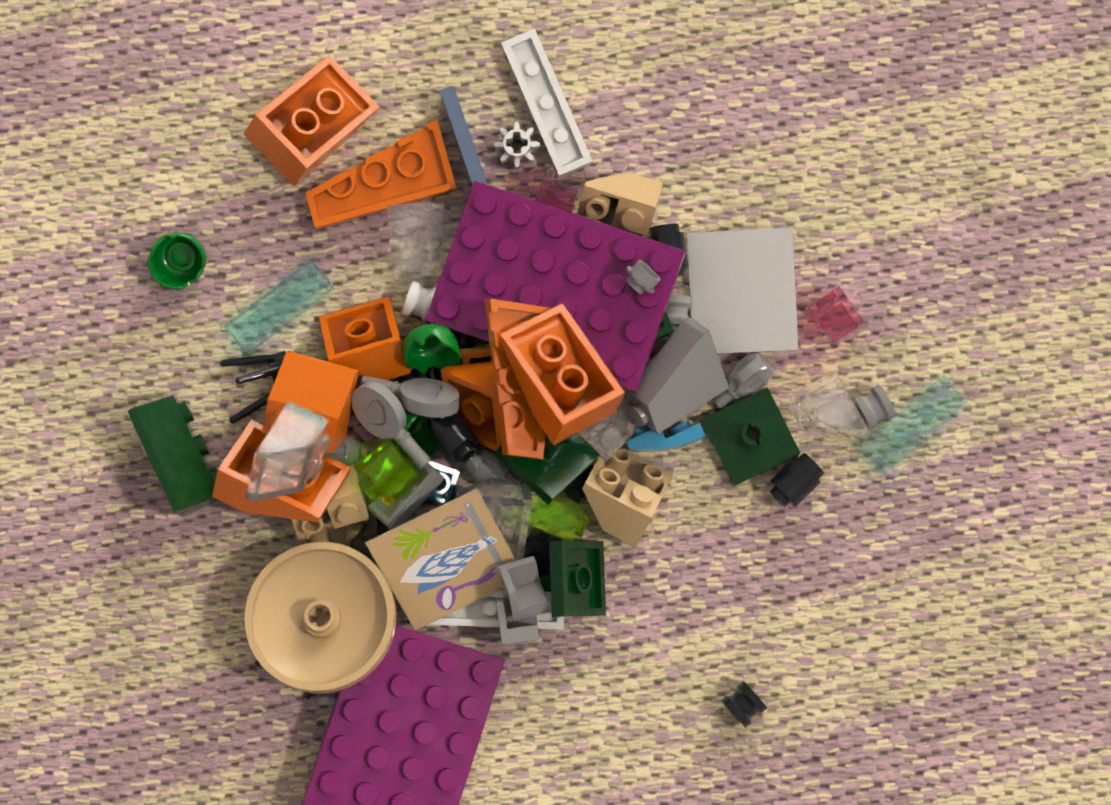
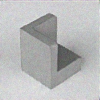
M533 556L498 566L503 595L514 622L550 611L548 600L539 580L537 563Z
M496 600L502 645L540 640L537 616L514 622L506 600Z

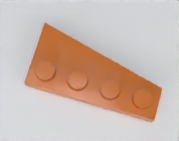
M437 119L426 124L424 128L401 138L387 149L364 159V162L350 170H345L306 192L305 195L315 229L327 228L457 191Z
M485 299L502 454L543 459L546 433L530 410L499 336L552 308L497 299Z

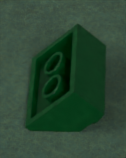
M172 395L128 410L129 416L173 512L184 517L218 501L212 497L218 469L215 467L210 470L204 456L210 454V451L201 434L195 436L189 423L195 419L186 400L179 402L178 398Z

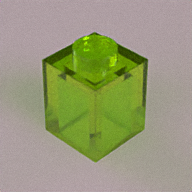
M389 438L354 466L362 478L358 485L371 500L378 497L387 506L422 479V476L407 455Z
M558 496L549 506L540 498L530 526L561 539L573 541L575 535L583 536L590 517L583 514L585 511L584 505Z

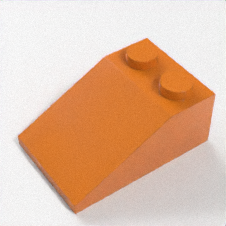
M328 55L260 110L250 122L244 135L295 187L320 166L380 107Z
M563 303L500 334V342L530 410L553 445L616 413L625 392Z
M251 420L218 468L212 497L245 513L319 522L348 476L351 467L306 445L262 433L263 425Z

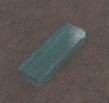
M310 259L229 321L224 327L248 356L335 288L316 263Z
M943 375L865 442L860 449L879 471L885 475L968 402Z

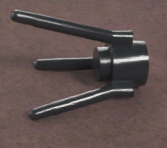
M282 351L270 355L224 359L220 364L223 367L270 363L268 364L269 368L239 376L235 379V382L242 384L272 376L273 382H275L286 353ZM270 393L230 417L229 422L234 424L265 406Z

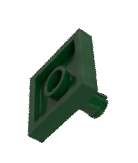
M768 387L701 420L733 486L801 454Z
M577 433L555 445L552 444L546 435L543 459L503 455L502 446L498 447L494 454L548 506L590 468L600 456Z
M549 541L550 569L548 573L538 570L544 592L551 591L552 617L605 616L606 595L603 541Z

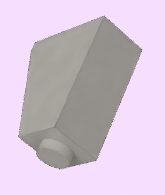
M690 317L683 320L646 367L638 392L628 391L633 404L630 408L631 414L640 426L646 425L659 434L729 388L711 333L707 328Z

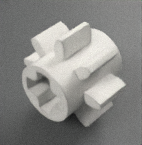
M515 122L514 129L509 132L501 128L500 133L504 138L503 142L494 143V149L504 150L500 163L504 164L511 160L514 162L516 170H519L520 162L524 160L533 164L534 157L530 152L540 148L539 142L530 140L534 129L531 127L525 132L520 129L518 122ZM514 138H521V143L527 145L521 147V153H513V148L507 146L513 144Z

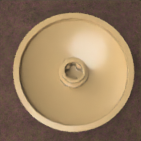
M306 543L288 549L278 555L257 576L246 601L244 614L245 632L255 658L277 681L303 692L330 693L346 689L362 681L381 663L394 637L396 606L393 593L384 575L365 555L353 548L338 543Z

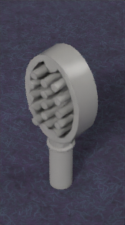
M364 375L360 382V386L370 381L384 385L400 399L404 409L420 416L440 417L443 419L457 413L459 410V391L449 383L440 380L414 378L399 383L397 381L392 382Z
M372 381L366 382L354 390L351 397L352 408L357 419L367 431L380 439L393 438L397 442L396 444L404 450L420 470L425 467L431 459L410 436V432L406 431V413L395 394L384 385Z

